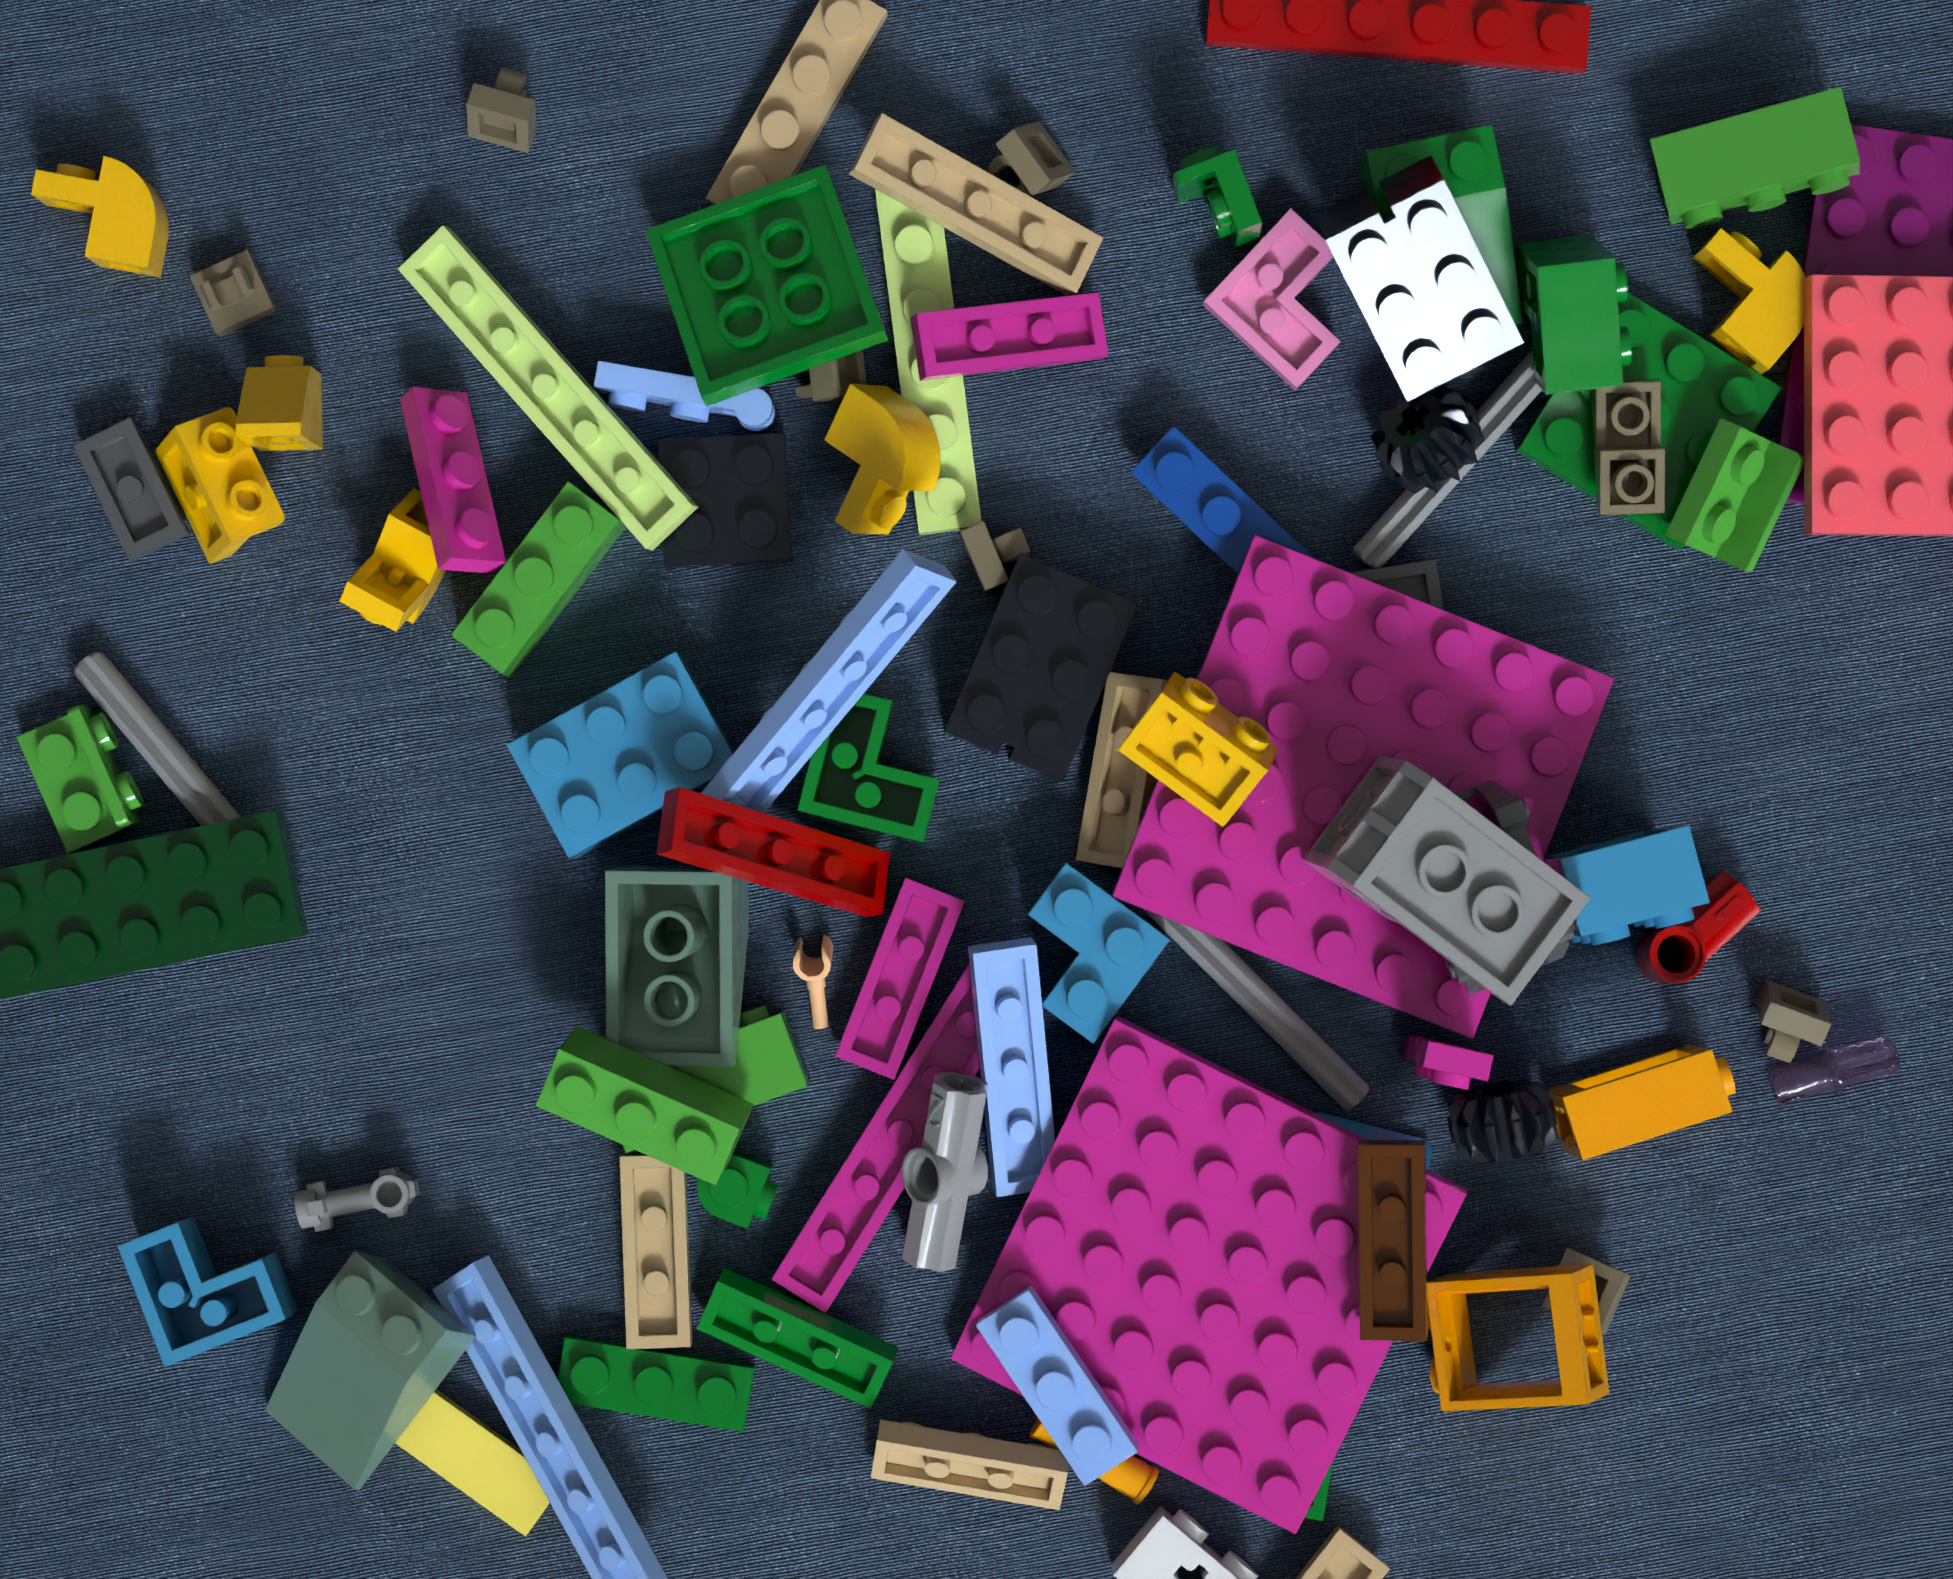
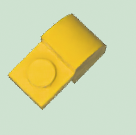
M103 156L99 181L95 180V171L70 164H58L56 173L35 170L32 196L46 206L92 214L85 251L87 259L99 267L161 278L168 243L169 222L162 199L145 179L126 164Z
M1720 228L1692 258L1735 293L1740 300L1708 337L1727 354L1756 372L1763 374L1785 352L1804 325L1805 275L1798 262L1787 250L1766 267L1759 261L1762 253L1752 241L1735 231L1729 235Z
M850 384L824 439L830 445L860 464V468L835 522L852 534H889L892 527L897 524L905 512L907 505L906 497L909 491H934L939 477L941 462L938 438L927 416L917 406L889 387Z
M413 488L389 513L373 555L347 581L339 601L358 611L369 622L384 625L395 632L406 621L413 624L417 620L447 571L438 570L420 491Z

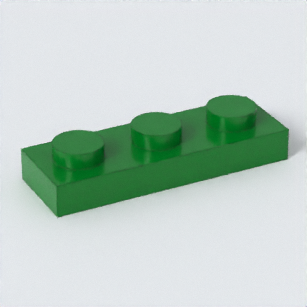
M727 1268L723 1269L696 1328L870 1409L899 1347Z
M567 1335L564 1339L558 1381L571 1404L744 1432L756 1365L652 1348L626 1349V1344Z

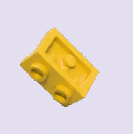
M229 407L175 426L154 450L209 564L232 556L249 537L277 527L285 520V515L252 447L236 437L235 424L237 416L234 410Z
M1174 672L1165 683L1159 695L1124 739L1118 751L1224 827L1267 773L1278 751V747L1271 742L1269 733L1259 723L1248 717L1238 718L1219 704L1216 694L1207 685L1194 678L1185 679L1180 674Z

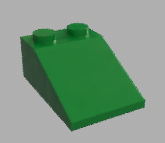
M1492 125L1366 151L1359 164L1364 189L1367 188L1382 220L1394 213L1378 182L1430 155L1432 156L1515 325L1522 324L1523 316L1506 188Z

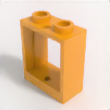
M1688 1044L1548 1089V1093L1554 1103L1558 1123L1555 1127L1563 1151L1581 1160H1585L1731 1113L1732 1109L1728 1096L1735 1094L1736 1088L1732 1073L1724 1057L1715 1059L1712 1049Z
M1593 1264L1450 1273L1427 1282L1428 1330H1431L1434 1350L1429 1373L1432 1388L1435 1393L1439 1394L1441 1411L1586 1405L1609 1394ZM1549 1288L1560 1379L1477 1384L1466 1293Z

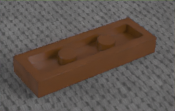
M1359 1140L1360 1340L1427 1341L1425 1140Z

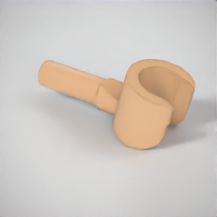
M823 935L822 956L811 958L803 952L802 937H799L794 952L793 969L801 979L806 980L807 989L809 990L813 1028L823 1029L829 1026L824 988L826 987L825 977L831 968L833 943L828 936Z

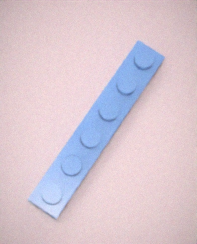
M902 549L893 562L884 568L878 580L854 609L843 618L840 626L816 655L804 665L800 674L773 707L765 712L759 724L735 753L724 762L720 771L701 794L764 813L957 581L947 568L940 563Z
M486 1256L471 1263L432 1289L441 1306L476 1335L467 1347L466 1352L591 1578L668 1579L490 1257Z

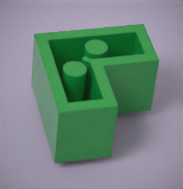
M1592 235L1515 244L1521 308L1531 320L1534 377L1538 386L1546 395L1623 386L1622 366L1630 365L1632 360L1628 328L1626 326L1619 327L1618 303L1626 302L1628 297V284L1624 264L1615 263V257L1611 252L1606 250Z
M863 694L811 756L798 811L924 843L940 781L939 779L879 764L894 704L891 700Z

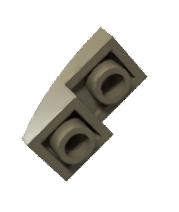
M1658 379L1623 380V386L1592 389L1594 464L1598 513L1600 515L1665 513V449L1660 446L1661 381Z

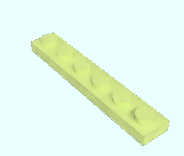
M875 189L901 396L917 406L927 416L934 427L940 447V472L934 491H914L919 536L964 530L982 521L963 376L925 381L919 380L910 317L916 313L954 309L944 227Z
M442 225L398 268L410 284L645 549L653 551L698 508L696 503L451 228Z

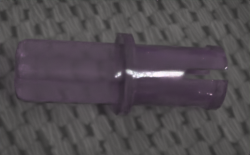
M1881 1037L1836 1050H1831L1829 1045L1822 1046V1053L1794 1060L1791 1063L1786 1062L1767 1066L1768 1077L1778 1106H1781L1787 1102L1832 1090L1835 1095H1841L1845 1086L1896 1073L1900 1069V1061L1893 1041L1889 1037Z

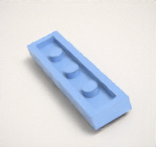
M1031 937L968 946L981 1080L988 1083L984 1113L991 1183L997 1197L1031 1192L1055 1143L1037 946Z

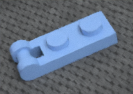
M598 361L594 387L600 394L609 395L607 405L611 407L645 412L646 403L650 402L671 406L670 416L704 423L708 422L709 413L737 417L741 426L752 433H762L768 430L775 420V409L771 399L764 390L759 388L706 407L701 398L695 377Z

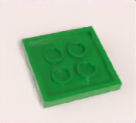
M826 164L645 230L701 398L706 407L888 341Z
M1628 292L1627 301L1618 303L1619 327L1626 326L1628 328L1632 349L1631 364L1622 366L1623 380L1658 379L1661 381L1660 446L1665 449V513L1618 515L1674 550L1679 551L1683 548L1684 544L1665 536L1720 418L1754 433L1782 387ZM1592 389L1551 394L1516 452L1597 501Z

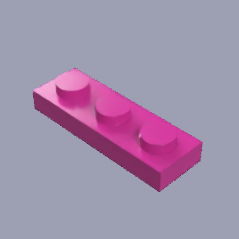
M1099 292L916 313L910 317L920 381L1100 360L1109 355Z
M411 387L400 398L438 570L493 574L506 563L467 392Z
M905 878L835 1057L895 1080L964 905V900Z
M1407 1033L1402 1054L1403 1059L1417 1064L1415 1075L1422 1076V1078L1434 1083L1465 1090L1469 1089L1471 1078L1488 1081L1494 1055L1471 1047Z

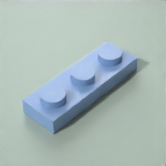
M1032 1285L978 1320L976 1327L1084 1486L1138 1452L1139 1443Z

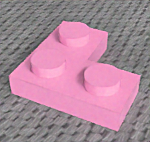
M1291 208L1202 304L1295 391L1341 342L1295 299L1334 256L1326 240Z

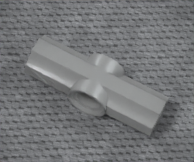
M952 1071L934 1075L922 1147L911 1149L905 1156L902 1164L904 1187L912 1199L902 1260L915 1268H925L937 1272L955 1269L968 1196L979 1194L984 1189L988 1179L986 1156L978 1145L988 1083L974 1075H963Z

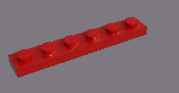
M1208 0L1205 46L1583 74L1587 69L1591 6L1519 0Z

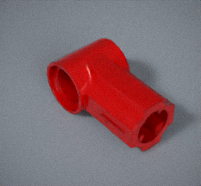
M1720 870L1705 884L1710 903L1692 907L1695 919L1668 927L1653 928L1641 937L1637 943L1635 959L1637 967L1647 979L1660 984L1688 982L1700 973L1705 962L1761 911L1748 890L1725 870ZM1667 937L1676 940L1683 951L1682 964L1674 972L1665 970L1658 961L1657 952L1659 945Z

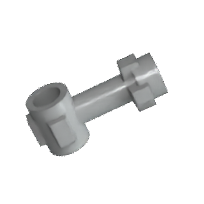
M396 1166L380 1170L379 1178L374 1183L328 1191L325 1181L309 1183L306 1185L307 1189L295 1192L294 1202L300 1227L302 1229L314 1227L315 1232L334 1228V1216L370 1209H377L380 1212L386 1213L388 1218L402 1216L407 1213L408 1206L420 1194L418 1179H413L409 1174L400 1171L399 1167Z

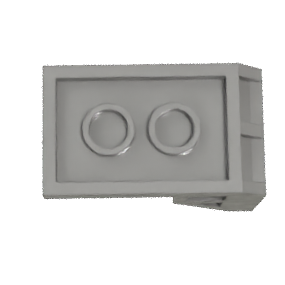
M1384 756L1377 758L1302 859L1321 875L1387 919L1401 924L1494 996L1510 1006L1591 899L1436 779L1406 760Z

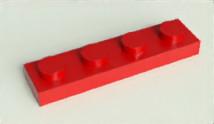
M682 787L665 791L657 855L864 917L883 914L890 852Z

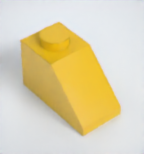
M291 355L265 357V367H246L235 424L236 437L259 451L323 450L321 373L312 366H303V357Z

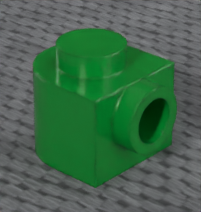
M733 1152L716 1186L698 1178L697 1193L701 1204L710 1214L746 1229L751 1225L754 1216L766 1220L779 1186L778 1183L768 1180L773 1165L740 1152Z

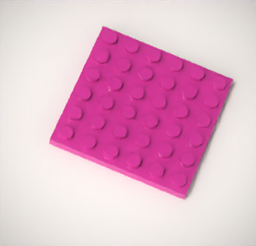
M1255 535L1251 539L1197 680L1207 685L1216 694L1218 703L1238 718L1248 717L1259 723L1269 733L1271 742L1278 747V751L1267 773L1224 827L1157 779L1111 896L1473 1039L1491 992L1484 989L1468 995L1464 982L1458 984L1455 978H1451L1445 961H1448L1446 958L1401 924L1387 919L1321 875L1302 859L1377 758L1384 756L1410 762L1436 779L1454 794L1493 780L1509 791L1511 796L1518 794L1520 799L1525 800L1530 811V816L1528 817L1529 824L1525 828L1536 856L1543 861L1615 678ZM1476 795L1465 799L1468 805L1483 815Z
M1117 1015L950 1359L1022 1395L976 1327V1323L980 1318L1032 1285L1139 1443L1140 1447L1136 1454L1296 1534L1393 1342L1392 1340H1360L1359 1140L1368 1139ZM1426 1169L1427 1273L1468 1191L1467 1188Z

